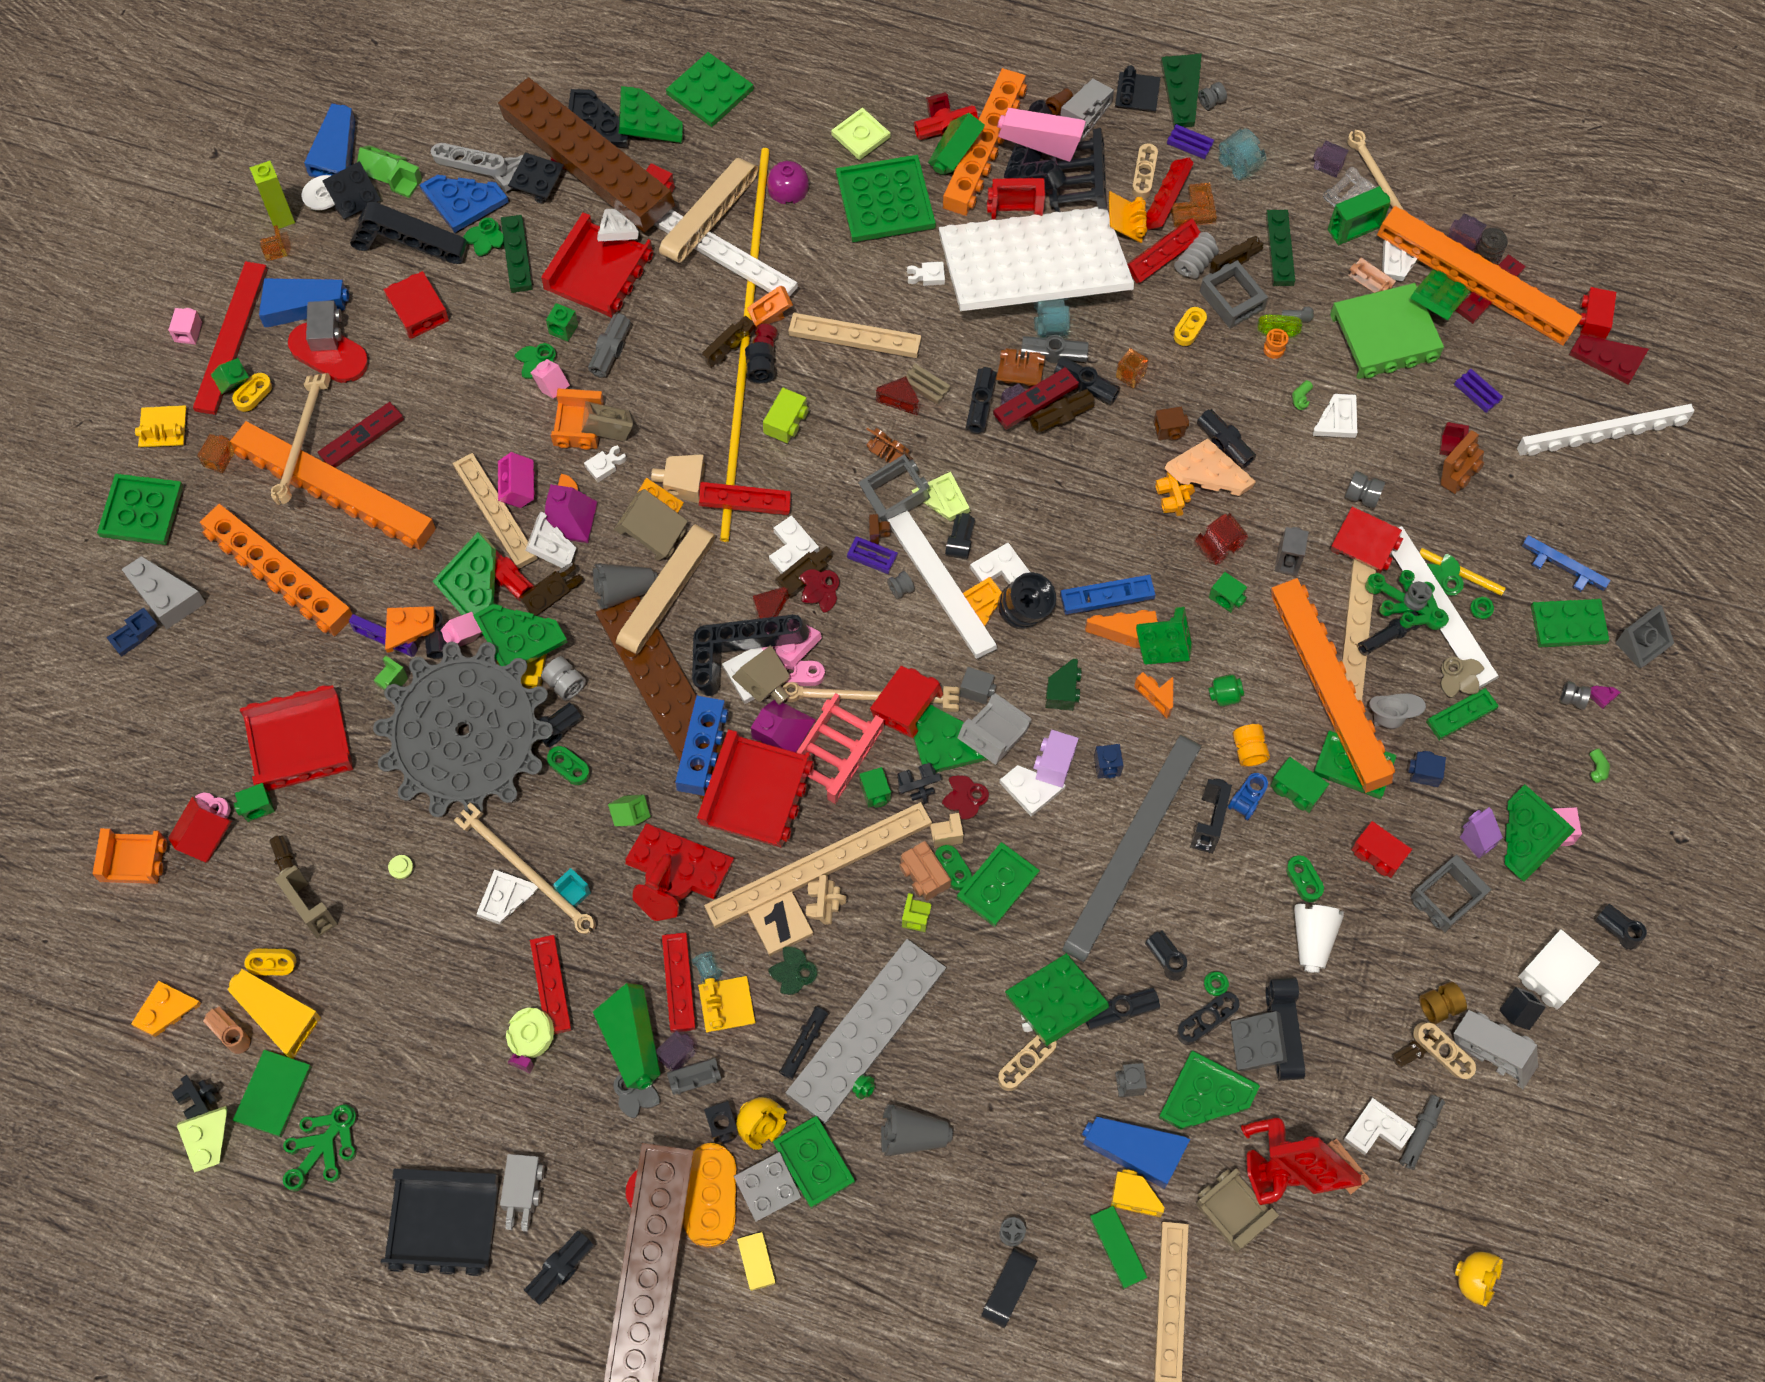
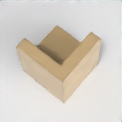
M959 813L950 814L949 821L934 823L930 826L934 848L963 843V830Z

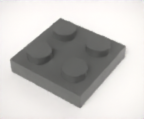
M1275 1011L1231 1021L1238 1071L1243 1072L1287 1062L1281 1014Z

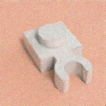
M943 262L922 263V268L916 266L907 267V274H914V276H908V284H916L918 281H923V286L945 284Z
M617 445L610 449L608 455L601 451L584 462V465L593 478L600 482L616 471L615 464L620 465L627 460L626 455L615 456L620 452Z

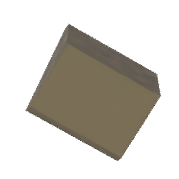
M586 401L581 433L596 434V436L625 442L633 425L629 410Z

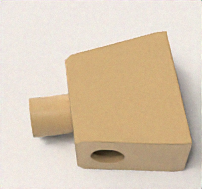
M704 456L668 457L665 469H652L651 480L652 482H662L664 490L678 499L699 503L700 483L703 482L705 468Z

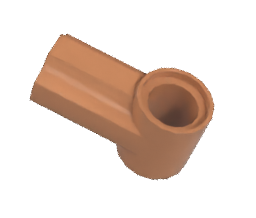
M220 1006L211 1009L206 1014L203 1022L232 1053L241 1054L249 1048V1036ZM240 1035L239 1040L231 1044L232 1039Z

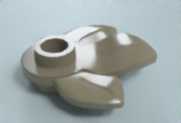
M1457 657L1446 659L1442 664L1444 677L1442 678L1441 686L1444 693L1450 698L1455 697L1459 691L1465 694H1477L1480 686L1476 675L1483 672L1484 666L1475 659L1461 660ZM1457 667L1458 670L1455 672H1451L1450 668Z

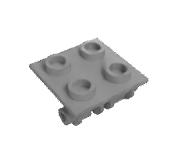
M780 1152L734 1175L736 1184L755 1222L801 1198Z

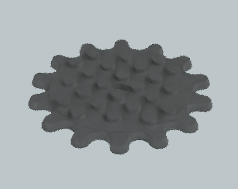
M448 642L444 645L443 658L437 665L428 664L422 657L413 658L409 663V668L413 673L412 683L406 687L391 684L385 689L384 695L386 699L394 704V714L390 718L377 720L373 726V731L376 735L387 737L392 743L390 751L382 755L378 760L380 770L384 772L396 769L401 770L404 774V781L398 788L400 799L409 801L419 793L428 794L430 797L429 812L434 817H442L449 805L456 801L463 803L465 811L470 815L473 813L467 806L470 802L483 812V801L490 794H496L503 802L511 803L517 798V790L513 784L515 775L520 772L535 775L542 769L541 760L532 754L531 748L537 740L548 739L553 734V727L550 723L539 721L534 716L536 707L546 701L548 693L545 688L540 686L532 689L524 688L521 684V679L527 670L526 661L522 658H516L506 666H499L495 662L496 647L490 642L480 645L477 654L471 658L464 657L460 646L455 642ZM463 724H468L470 732L463 736L459 735V727Z

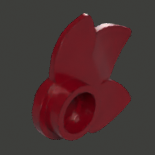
M815 569L803 572L799 578L806 586L802 592L801 601L803 603L819 602L823 613L831 610L837 600L835 592L839 586L837 574L831 570L819 572ZM827 577L831 579V585L826 584L825 580Z
M967 776L949 777V783L953 791L945 796L942 800V805L949 810H959L961 820L971 819L978 813L979 807L988 801L989 792L984 785L974 784ZM974 793H979L981 797L979 799H975L972 795Z

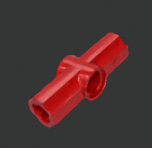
M973 105L951 111L949 108H943L932 117L914 122L916 137L922 140L939 134L943 136L952 120L967 113H970L979 120L977 110Z
M496 550L495 582L500 587L504 586L516 599L521 601L519 597L534 586L519 572L517 566L508 557H503Z

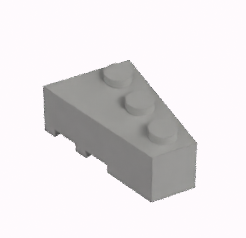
M1095 79L1085 84L1061 108L1062 117L1086 121L1079 142L1085 139L1112 104L1114 89Z
M142 556L122 569L130 583L166 629L205 604L199 591Z
M1468 1010L1454 1032L1456 1045L1479 1061L1483 1062L1485 1059L1497 1066L1496 1072L1503 1076L1506 1072L1518 1080L1517 1086L1523 1090L1538 1067L1537 1044L1531 1038L1513 1033L1506 1025H1498L1480 1012L1474 1013Z

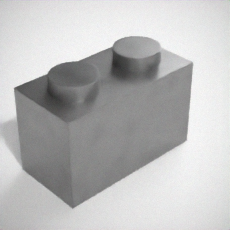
M334 300L308 302L306 340L311 351L338 350V341H341V330L338 328V322H342L341 310L337 309Z
M1298 527L1285 528L1278 548L1274 572L1297 576L1305 556L1309 531H1304Z

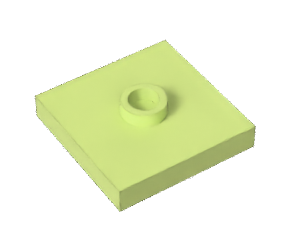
M861 108L831 130V135L859 160L890 138V132L864 108Z

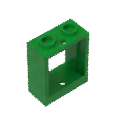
M1378 186L1336 204L1328 231L1337 245H1342L1379 229L1386 218L1391 203L1389 195L1384 193L1382 188Z

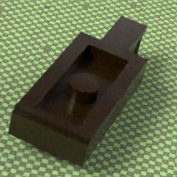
M1258 236L1248 238L1247 241L1233 246L1230 250L1217 254L1211 260L1210 273L1214 274L1224 265L1232 264L1237 260L1240 264L1249 261L1251 255L1263 250L1264 243Z
M745 315L736 325L732 323L702 352L706 364L711 368L715 364H719L731 349L739 345L740 340L745 335L751 334L756 327L754 322Z
M826 545L818 553L815 551L806 553L775 579V583L789 598H792L806 586L799 576L809 569H815L819 572L825 571L828 567L827 562L833 558V551Z

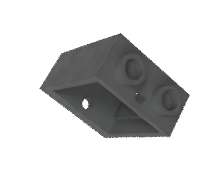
M1238 260L1232 264L1224 265L1214 274L1206 275L1202 280L1200 293L1229 329L1265 310L1268 296ZM1233 276L1251 297L1234 308L1228 304L1215 288V286Z
M905 454L858 482L881 521H888L930 498L927 491L930 489L928 482L924 476L919 478L916 473L919 471L913 459L909 461ZM907 470L919 490L886 510L874 490Z
M1456 854L1420 885L1410 898L1417 909L1424 911L1430 917L1431 923L1436 928L1442 929L1446 933L1486 898L1492 889ZM1447 873H1450L1473 897L1469 903L1450 919L1424 894Z

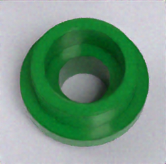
M1479 597L1473 600L1470 610L1476 618L1487 619L1493 614L1494 605L1489 598ZM1478 607H1483L1485 611H1481Z
M1211 972L1204 979V988L1212 996H1220L1229 987L1227 977L1221 972ZM1212 982H1219L1220 987L1214 988Z
M865 1075L857 1078L852 1091L858 1099L862 1100L872 1095L875 1089L874 1078Z

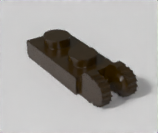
M569 563L560 570L554 571L519 597L529 613L536 616L568 593L571 588L582 582L583 577L581 574L575 575L567 582H564L562 577L567 576L576 569L574 563Z

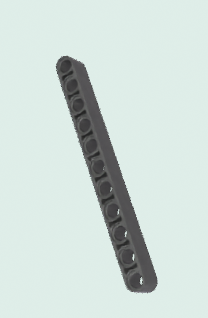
M1180 735L1071 931L1062 949L1063 952L1082 962H1085L1194 763L1202 747L1201 744L1183 735Z

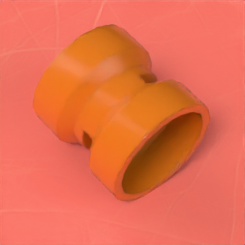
M1272 329L1268 332L1263 347L1266 356L1278 359L1284 355L1288 343L1287 333L1281 329Z

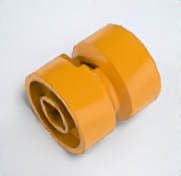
M1245 725L1233 731L1236 747L1239 748L1237 754L1241 766H1257L1270 759L1268 746L1266 743H1263L1265 741V734L1262 725Z

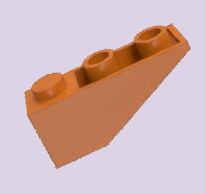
M1140 610L1131 614L1120 612L1113 616L1105 617L1095 615L1086 620L1085 632L1133 648H1140L1136 625L1158 622L1156 611Z

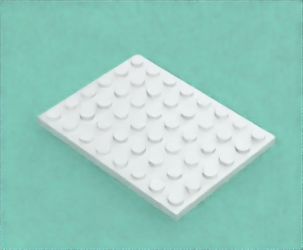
M1107 208L1075 209L1067 212L1043 214V216L1035 214L1026 217H1011L1002 220L970 222L961 225L939 227V236L960 311L1134 290V281L1116 232L1110 227Z

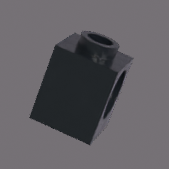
M728 1101L704 1109L714 1143L726 1144L732 1142L735 1139L734 1137L739 1135ZM719 1120H727L729 1125L726 1129L719 1130L715 1127Z

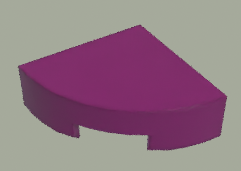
M1597 685L1591 687L1590 698L1599 707L1604 709L1621 692L1614 687Z
M512 1054L508 1061V1064L529 1074L534 1067L532 1060L523 1055L519 1057L516 1054Z

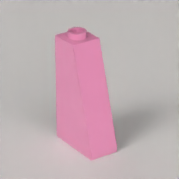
M1008 108L1006 115H1001L997 127L1001 129L998 137L1070 162L1081 139L1086 121Z

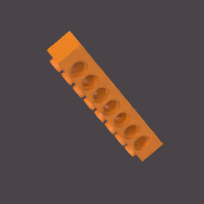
M1002 68L979 117V121L985 124V127L958 163L943 196V209L967 216L970 208H974L977 200L976 194L977 192L981 193L984 185L983 179L985 176L988 177L992 166L990 163L992 160H996L999 152L998 146L1003 144L1005 140L998 137L1001 129L997 127L1001 115H1006L1008 108L1019 109V99L1024 97L1027 91V85L1025 84L1026 75Z
M218 504L200 521L204 529L202 533L209 541L215 540L219 543L218 546L227 555L231 553L235 556L234 559L243 568L245 566L251 569L250 572L259 581L264 579L271 591L275 594L280 592L283 595V599L291 607L296 605L300 609L299 612L307 620L312 618L316 621V626L323 633L329 632L335 637L349 623V619L353 614L346 604L221 504ZM279 569L277 572L271 573L273 570ZM295 582V584H293L292 586H287L288 584ZM312 595L309 599L304 600L306 596ZM328 608L326 612L320 613L321 610Z

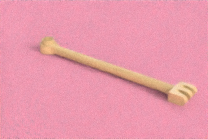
M1355 130L1354 134L1351 131L1347 140L1348 145L1359 151L1384 193L1389 195L1392 208L1397 206L1403 209L1365 146V134L1360 130Z
M324 373L322 376L317 374L314 377L312 375L306 377L304 386L309 391L308 398L281 482L271 489V497L277 505L281 503L286 504L292 497L289 485L319 390L328 389L330 375L328 373Z
M788 682L783 686V689L789 695L785 700L787 702H796L798 699H803V697L832 699L835 693L839 695V699L875 701L882 692L803 688L795 682ZM944 686L943 696L941 698L935 696L931 703L943 704L944 712H958L959 705L950 703H959V696L956 695L960 694V688ZM794 688L795 691L790 693L787 689Z
M471 802L467 806L473 813L470 815L464 809L461 812L467 820L463 822L459 817L454 819L465 831L473 827L572 918L578 932L585 935L592 933L589 928H583L585 921H590V927L595 930L596 922L594 918L587 914H581L478 820L483 813Z

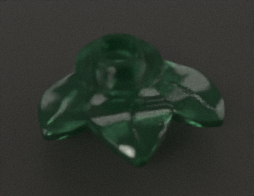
M784 947V961L768 969L770 976L777 982L782 983L780 993L785 995L798 993L804 985L812 984L817 978L816 966L812 962L806 961L805 955L801 950L793 947ZM807 970L810 974L808 977H802L800 975L801 972Z

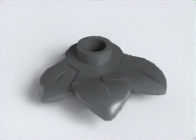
M621 1074L616 1077L614 1090L619 1096V1107L628 1117L635 1119L640 1107L652 1108L659 1105L658 1093L652 1085L644 1090L635 1088L624 1090L622 1085L625 1082Z

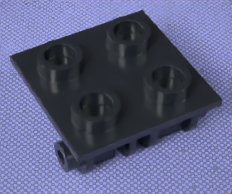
M1128 65L1124 72L1119 73L1115 106L1156 111L1161 77L1136 74L1135 67Z
M525 152L508 186L534 194L535 201L542 203L548 198L564 164Z
M360 161L322 180L335 204L336 211L340 213L343 220L363 210L368 202H378L381 200Z

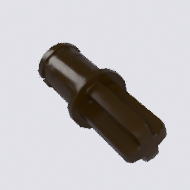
M277 835L271 838L270 845L276 858L274 863L278 865L280 872L285 868L293 867L292 859L294 857L289 853L284 837Z
M1429 1034L1423 1037V1039L1428 1038L1433 1042L1438 1040L1433 1039ZM1412 1040L1409 1046L1398 1051L1392 1057L1394 1063L1401 1068L1417 1058L1422 1059L1427 1051L1417 1041Z

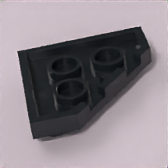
M571 89L568 109L616 147H628L629 135L619 134V117L616 116L615 111L605 102L603 103L598 99L597 94L592 90Z

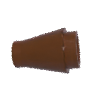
M1065 88L1061 92L1047 98L1046 104L1054 115H1061L1062 106L1073 97V93L1070 89Z

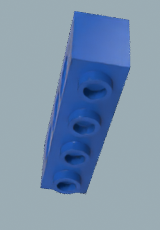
M696 696L675 781L677 791L705 796L712 776V766L715 767L718 759L716 748L723 741L724 731H721L722 723L726 724L728 720L729 710L725 708L724 700ZM706 722L714 723V725L711 727L703 726V724ZM701 743L709 745L705 749L698 748V745ZM695 765L704 766L703 769L699 771H695L692 769Z

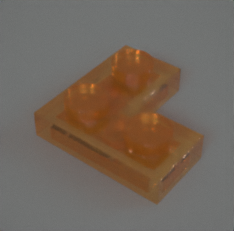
M1189 184L1190 202L1174 203L1171 208L1174 226H1179L1193 218L1196 224L1216 223L1217 215L1211 184Z

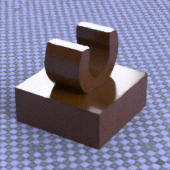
M869 514L870 542L879 545V536L890 537V522H878V514Z

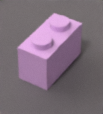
M1051 730L1049 738L1044 737L1040 748L1043 755H1038L1035 761L1034 769L1037 770L1036 780L1063 788L1079 738Z

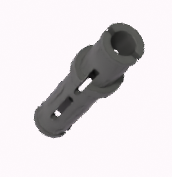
M1430 1095L1423 1114H1419L1417 1118L1419 1122L1402 1159L1399 1161L1402 1166L1406 1164L1405 1167L1415 1170V1166L1432 1129H1435L1438 1125V1116L1446 1103L1443 1099L1438 1101L1440 1097Z

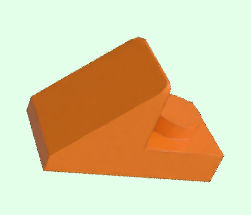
M778 286L747 307L757 327L759 324H770L783 320L785 317L782 312L793 306L785 287Z
M1142 672L1136 678L1134 688L1167 719L1170 717L1173 708V677L1159 688L1154 678L1148 677Z

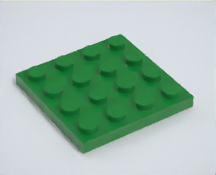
M918 155L835 168L852 242L936 228Z

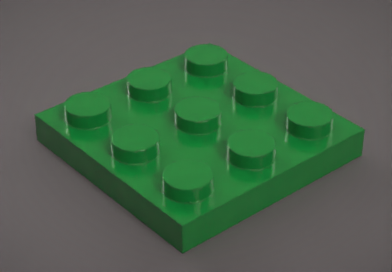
M707 52L666 88V94L707 125L713 127L754 90V85Z
M115 474L97 534L103 538L166 545L183 489L182 482Z
M1067 953L1005 991L1006 997L1046 1046L1109 1008L1107 1000Z

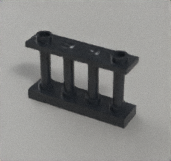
M1101 128L1093 129V138H1090L1088 141L1079 142L1075 151L1086 149L1094 151V154H1091L1090 157L1072 159L1069 162L1066 160L1059 161V158L1049 155V157H1052V160L1056 161L1061 170L1084 166L1094 167V171H1091V174L1066 177L1065 182L1060 186L1092 182V184H1095V188H1091V191L1060 195V187L1053 189V194H1049L1050 206L1055 208V212H1061V203L1089 199L1097 201L1098 209L1107 208L1105 146Z

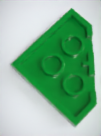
M621 86L619 134L681 143L683 122L644 90Z
M477 532L433 580V583L461 615L469 612L475 614L494 604L496 548L482 533Z
M492 604L473 614L486 641L496 647L495 657L500 666H506L516 658H522L528 664L568 642L557 621L551 618H541L531 613L506 609L496 604Z
M929 704L916 722L918 732L913 739L921 765L931 763L936 773L988 759L958 739L964 722Z
M1524 784L1508 801L1509 823H1507L1506 829L1508 848L1507 855H1505V865L1523 882L1575 831L1566 820Z
M1191 1051L1159 1119L1183 1130L1249 1110L1260 1085Z

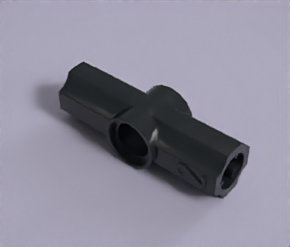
M1061 357L1054 369V374L1066 367L1079 382L1077 387L1079 392L1088 389L1093 396L1109 405L1114 403L1121 387L1099 376L1093 367H1082L1066 357Z
M983 367L977 371L966 423V429L971 433L979 434L985 432L997 372L993 371L992 368Z
M1212 409L1206 410L1198 418L1197 424L1211 437L1212 443L1223 453H1226L1241 469L1249 466L1256 458V454L1241 439L1238 429L1234 425H1227Z
M1150 988L1127 996L1119 995L1113 1000L1107 1001L1109 1008L1085 1023L1090 1031L1113 1023H1125L1130 1018L1159 1010L1161 1007L1157 992L1154 988ZM1124 1005L1128 1012L1119 1013L1115 1006Z
M580 1231L574 1233L559 1251H555L548 1257L542 1266V1270L528 1284L524 1291L541 1306L559 1285H564L574 1275L577 1265L595 1247L594 1244Z

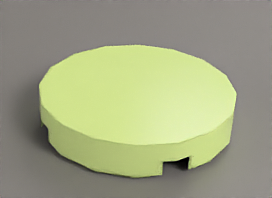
M525 1008L518 1011L511 1018L509 1030L506 1032L507 1044L513 1053L519 1056L535 1058L542 1055L549 1048L553 1040L554 1027L551 1018L544 1011L536 1008Z

